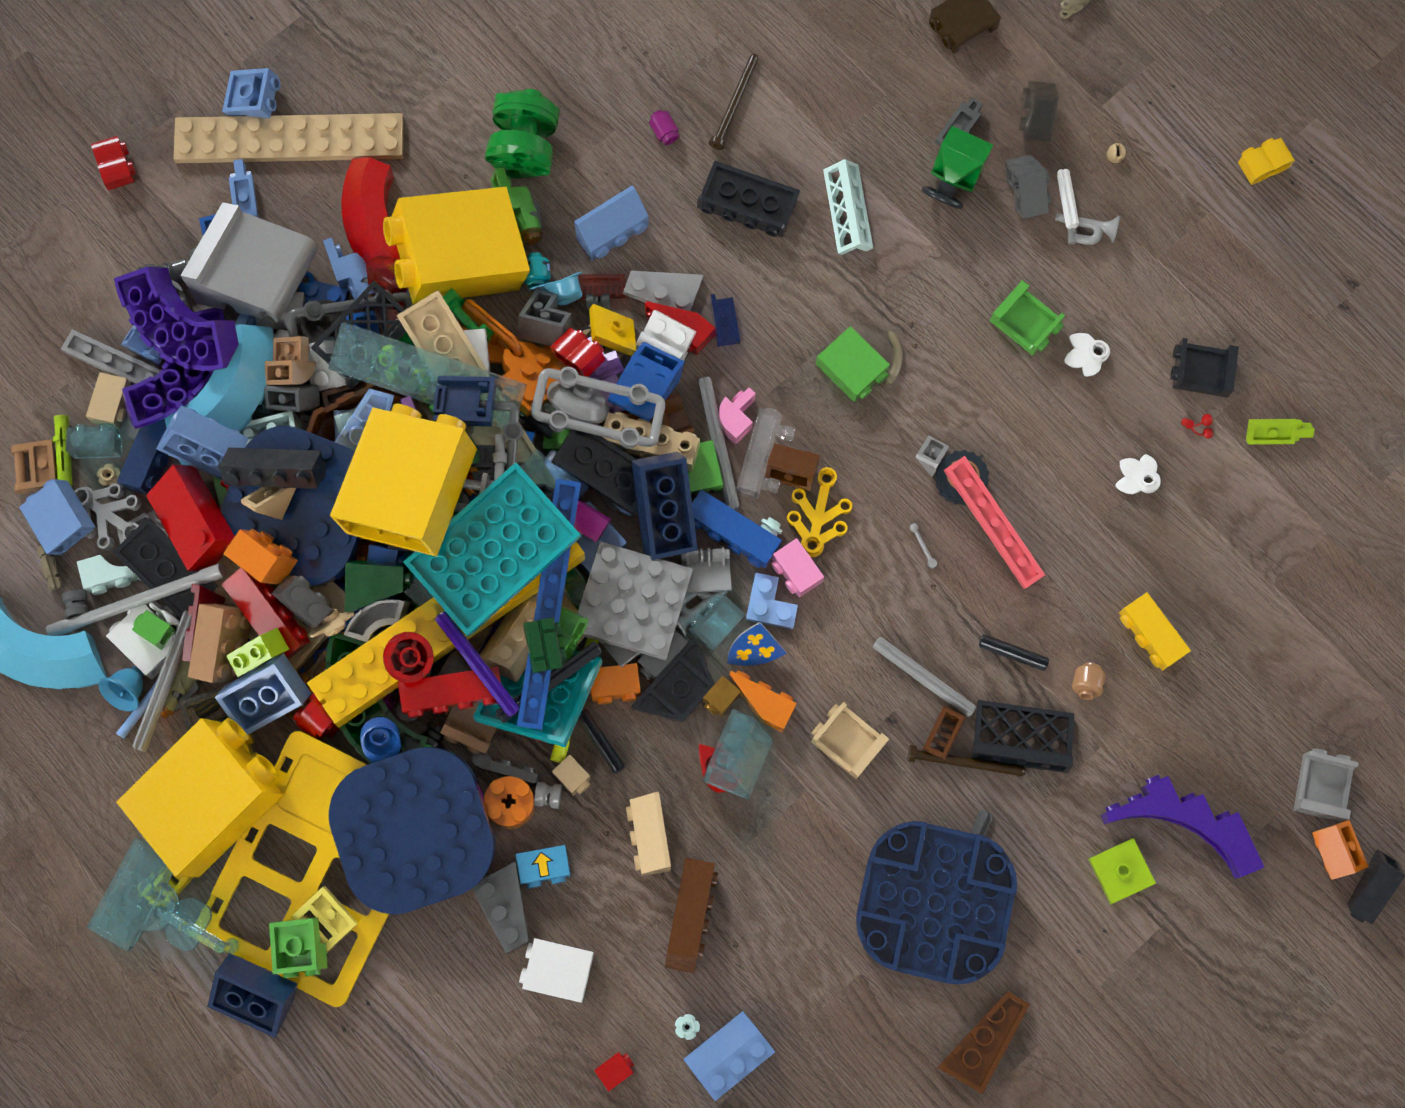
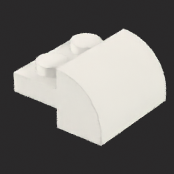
M654 310L644 331L640 333L636 349L643 342H646L684 361L696 331Z
M345 334L338 337H349V335ZM323 341L319 345L325 353H335L334 341ZM338 341L339 353H351L350 341ZM310 343L308 361L316 362V368L310 378V383L318 385L319 391L345 386L344 382L346 380L311 349L314 343ZM339 357L340 366L348 372L352 368V357Z

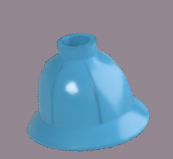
M135 666L119 670L110 677L102 678L99 681V690L103 697L115 708L123 711H135L139 706L138 698L143 690L142 677L144 674Z

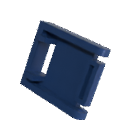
M438 376L437 382L442 386L436 385L433 414L435 416H433L432 421L436 422L438 415L446 414L460 419L466 426L492 427L497 389L495 377ZM481 393H488L486 409L480 408Z

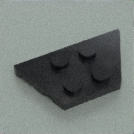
M694 637L634 702L631 708L683 723L703 701V697L715 684L702 656L698 642Z

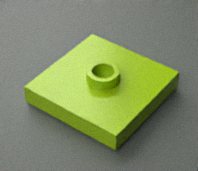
M1134 838L1088 859L1110 905L1156 884Z

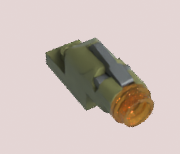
M182 659L160 714L165 719L169 715L172 716L175 711H179L199 691L198 679L188 677L190 663Z

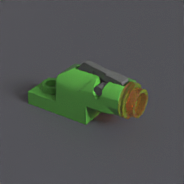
M495 168L490 180L492 188L507 187L521 240L525 245L537 244L542 239V220L539 202L532 199L527 187L511 188V180L509 176H506L505 169Z

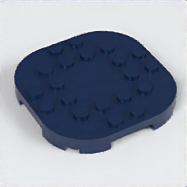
M276 426L262 431L245 448L321 451L327 470L317 489L296 488L282 520L257 513L241 503L242 498L261 488L258 486L229 485L221 507V513L234 536H236L240 529L248 531L254 529L257 532L265 531L274 537L273 542L278 546L283 545L293 552L291 556L297 559L298 562L289 575L304 577L311 584L310 587L325 586L345 575V564L351 560H356L358 556L355 554L360 537L346 534L330 516L356 450L296 427Z
M439 747L413 749L354 770L335 789L329 805L330 829L348 884L355 896L369 908L386 914L411 912L463 894L476 886L486 876L495 857L494 829L491 828L476 783L477 778L468 763L460 756Z
M912 821L896 825L877 840L867 861L856 913V929L863 948L874 961L893 971L948 984H967L979 980L996 967L1005 951L1014 898L1017 892V877L1013 863H1011L1009 857L996 842L979 834L967 833L922 821Z

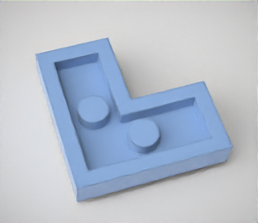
M755 573L746 620L793 630L798 605L774 600L779 577Z

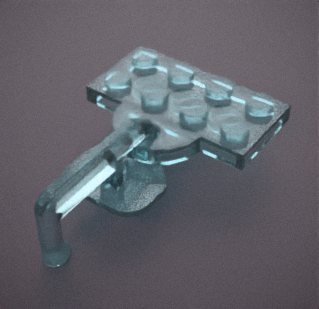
M135 837L87 928L125 951H132L142 930L160 931L165 929L167 941L182 951H191L200 942L217 953H236L239 949L237 940L228 939L227 941H222L205 931L212 918L210 907L196 898H187L179 901L175 890L168 884L173 873L148 842Z

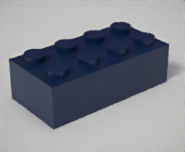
M679 452L633 460L632 469L644 554L650 556L651 560L697 551L686 457Z

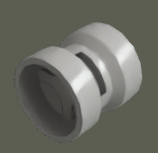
M538 781L535 790L534 806L542 807L549 805L553 809H559L562 785L554 784L550 786L545 782Z

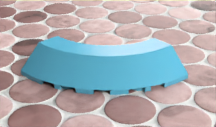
M243 324L235 326L239 345L228 367L214 370L201 392L184 407L191 408L208 419H214L229 429L242 432L252 420L251 415L256 410L258 404L261 405L265 398L264 387L267 386L265 361H273L274 333L271 327ZM175 413L165 418L166 428ZM180 461L181 465H189L183 461Z
M0 597V673L27 685L60 690L63 688L78 689L99 684L102 678H107L92 635L82 631L66 636H47L28 631L12 618Z

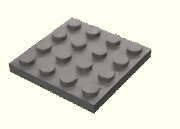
M600 541L577 613L589 619L582 636L666 661L693 569L662 559L651 560L648 555Z

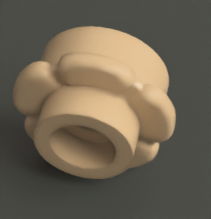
M106 464L97 472L98 481L103 486L117 483L121 471L113 464Z

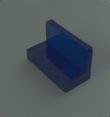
M710 294V307L713 325L716 328L717 347L740 344L733 297L716 300L715 294Z

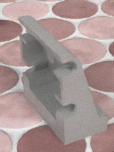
M222 203L180 276L198 304L223 310L229 304L235 309L236 313L263 318L265 312L273 317L274 321L279 322L319 248L316 242L308 236L244 213L238 205Z

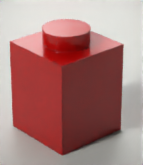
M618 1052L596 1068L594 1072L609 1092L634 1073L631 1068L635 1065L627 1053L621 1055Z

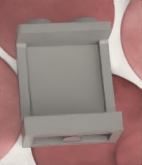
M1312 749V751L1303 754L1293 811L1337 822L1349 820L1351 810L1347 809L1353 770L1358 768V762L1351 761V757L1346 755H1336V757L1327 755V751L1322 749Z

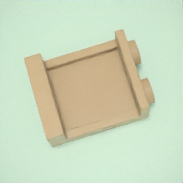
M843 702L840 706L835 704L827 714L830 718L824 725L820 722L811 733L814 735L811 742L857 779L888 742L889 738L883 733L879 734L848 709L847 704Z

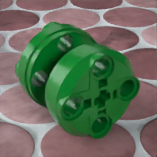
M535 89L497 93L493 105L492 120L502 131L490 135L486 146L485 160L494 168H504L506 176L512 179L549 175L553 159V148L543 138L555 133L559 122L560 109L550 99Z

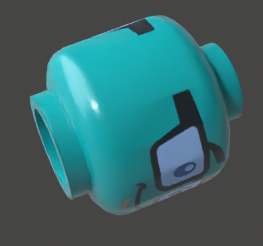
M529 253L527 261L530 272L523 283L527 284L528 288L548 283L551 280L550 261L542 257L541 253Z

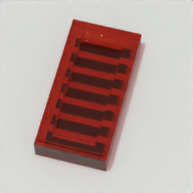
M625 274L579 275V284L582 292L580 299H586V294L601 296L608 293L610 294V299L625 298V295H623Z

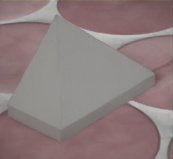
M928 436L915 458L929 475L933 477L949 446Z

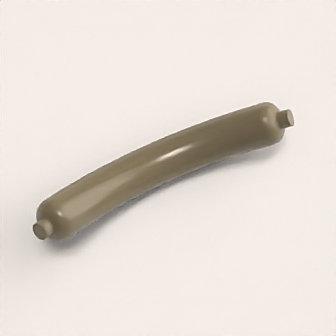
M891 330L887 331V337L893 348L894 359L891 370L888 373L889 375L885 379V385L892 384L895 381L903 362L901 342L897 334Z

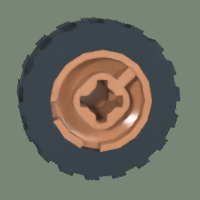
M967 450L953 451L952 454L946 455L940 462L935 475V485L939 490V494L946 501L953 502L956 505H966V503L944 472V469L965 456L986 487L989 482V470L987 471L986 463L982 461L980 456L975 455L974 452H967Z

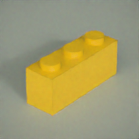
M1147 592L1119 612L1123 625L1133 631L1138 645L1148 651L1153 665L1162 671L1191 651Z

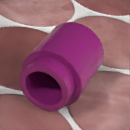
M658 110L650 116L649 125L658 140L663 142L665 146L674 143L680 137L679 129L668 111Z

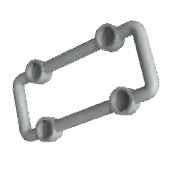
M564 367L561 371L547 368L539 374L531 414L535 420L548 423L553 431L561 432L566 428L618 440L624 448L632 449L636 445L652 447L657 444L665 411V401L660 395L650 393L646 386L642 384H635L630 388L578 375V372L572 367ZM548 378L558 380L560 385L565 388H572L577 384L626 396L635 405H642L646 401L655 403L656 407L649 438L640 436L638 431L631 427L618 431L569 419L568 415L561 410H556L551 414L541 412Z

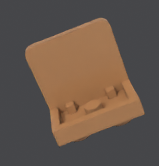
M473 703V708L459 710L458 706L452 707L440 732L444 735L443 738L454 744L461 742L467 745L466 749L473 753L480 754V752L486 754L496 727L475 722L473 716L479 703Z

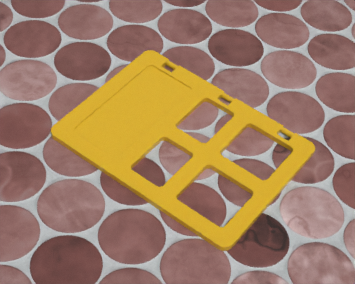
M295 731L290 734L275 765L279 776L273 782L284 795L251 826L259 830L253 843L246 840L251 827L237 840L211 892V896L194 927L198 938L273 972L271 945L268 950H264L221 928L220 921L244 876L288 897L291 900V905L283 921L293 920L291 916L319 891L334 858H340L329 825V805L332 795L339 783L348 774L368 765L301 731ZM286 757L293 760L287 773L280 770ZM273 824L316 846L317 852L301 882L254 859V853L268 825ZM217 897L224 900L218 913L211 910ZM343 905L359 924L352 929L357 933V939L336 982L330 984L315 975L305 976V971L299 972V977L287 979L297 983L298 989L333 1007L344 1005L389 914L371 909L370 913L365 916Z

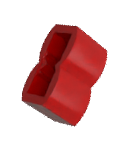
M114 136L91 144L100 175L108 191L134 183L133 175L136 174L132 161H127L126 155L130 153L125 141L121 142L118 136Z
M569 328L550 346L554 356L567 367L574 368L578 375L589 377L606 360L602 353L604 351L603 347L596 341H589L587 336L579 329L575 331Z

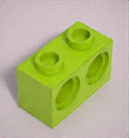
M275 628L256 637L226 655L237 677H240L286 652L289 648L278 628Z

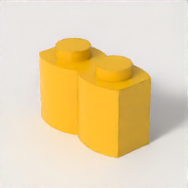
M1270 138L1263 142L1261 147L1246 149L1241 154L1242 157L1238 164L1250 184L1254 185L1290 168L1295 160L1282 138L1276 140Z

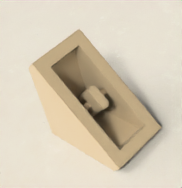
M261 487L242 498L241 503L257 513L282 520L296 488Z

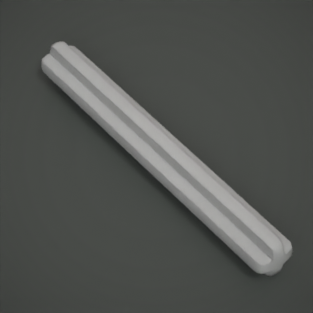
M879 637L873 645L876 651L966 717H970L976 709L974 704L884 638Z

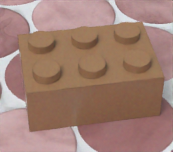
M199 604L188 677L210 683L232 682L239 678L226 655L248 643L251 624L237 605Z

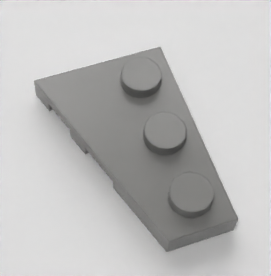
M631 271L623 295L645 303L649 301L691 311L703 275Z

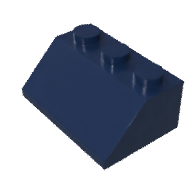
M229 953L215 972L207 1007L275 1038L293 1003L298 984Z

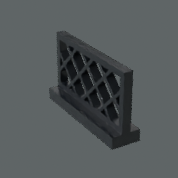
M375 281L359 295L311 347L314 352L346 380L344 383L350 389L354 388L379 362V353L385 345H394L406 332L398 318L396 320H386V308H394L399 314L405 311V309ZM372 289L380 295L381 304H369L368 293ZM365 308V320H353V309ZM369 308H381L382 320H370ZM339 324H349L350 337H338L337 326ZM354 324H366L367 337H355ZM370 324H382L383 335L381 337H371ZM323 341H334L335 353H325L319 345ZM338 341H350L351 353H339ZM355 341H367L368 351L366 353H356ZM339 357H352V368L348 372L340 366ZM356 357H361L356 363Z
M978 700L971 758L1068 773L1073 766L1074 713ZM982 708L992 709L997 716L988 722L982 716ZM1009 711L1016 712L1021 718L1013 726L1004 716ZM1033 715H1039L1046 723L1036 729L1028 719ZM1057 718L1068 720L1067 729L1063 732H1060L1052 723ZM999 719L1008 728L1000 736L991 726ZM1023 722L1033 732L1025 739L1015 729ZM1047 726L1057 735L1050 742H1047L1040 734V731ZM985 729H988L996 738L991 743L979 742L980 733ZM1012 732L1019 743L1015 746H1008L1002 738ZM1033 736H1036L1044 745L1039 750L1032 749L1027 743ZM1060 739L1066 746V754L1057 753L1051 745Z

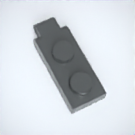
M971 97L968 103L963 101L939 133L935 143L941 147L951 126L970 133L982 116L980 110L984 104Z

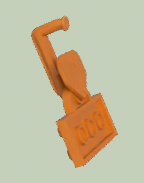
M465 300L462 306L463 311L480 326L485 324L494 332L487 343L489 363L502 364L503 370L506 372V374L496 380L497 387L507 400L516 404L519 410L527 417L530 416L540 372L547 368L561 371V369L567 366L554 356L550 346L546 345L540 348L533 343L520 342L518 337L502 326L473 300ZM459 320L458 323L462 330H468ZM548 378L542 406L549 402L547 389L552 382L557 381L556 379Z

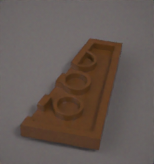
M1006 991L937 1068L976 1092L983 1094L1030 1004Z

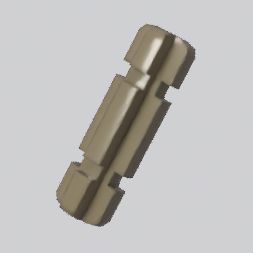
M39 546L37 553L39 558L42 559L40 563L44 577L48 579L46 582L48 590H59L62 587L61 578L57 576L59 571L55 558L50 554H46L43 547Z

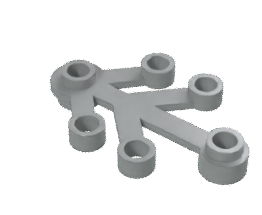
M113 483L107 488L95 491L89 487H81L74 491L90 519L91 510L96 512L98 530L96 527L84 537L92 539L98 532L97 545L99 548L108 551L114 546V539L109 536L108 521L123 531L124 539L140 526L136 523H127L113 513L124 509L138 510L142 505V501L137 496L129 495L126 499L103 505L97 502V500L110 496L115 499L122 498L125 493L123 486ZM118 488V492L114 494L115 489ZM135 500V504L131 506V502ZM108 539V543L104 546V541Z

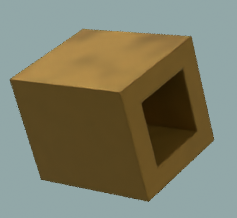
M722 676L703 697V702L706 703L704 707L712 715L718 714L722 717L740 697L741 691Z

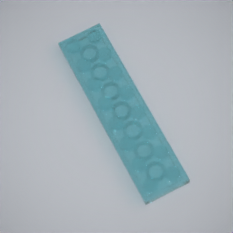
M345 322L341 323L328 368L434 405L436 385L442 386L437 382L438 376L495 377L497 381L495 401L513 402L519 409L527 384ZM481 393V400H487L488 393ZM494 410L492 425L504 429V426L509 422L510 412Z

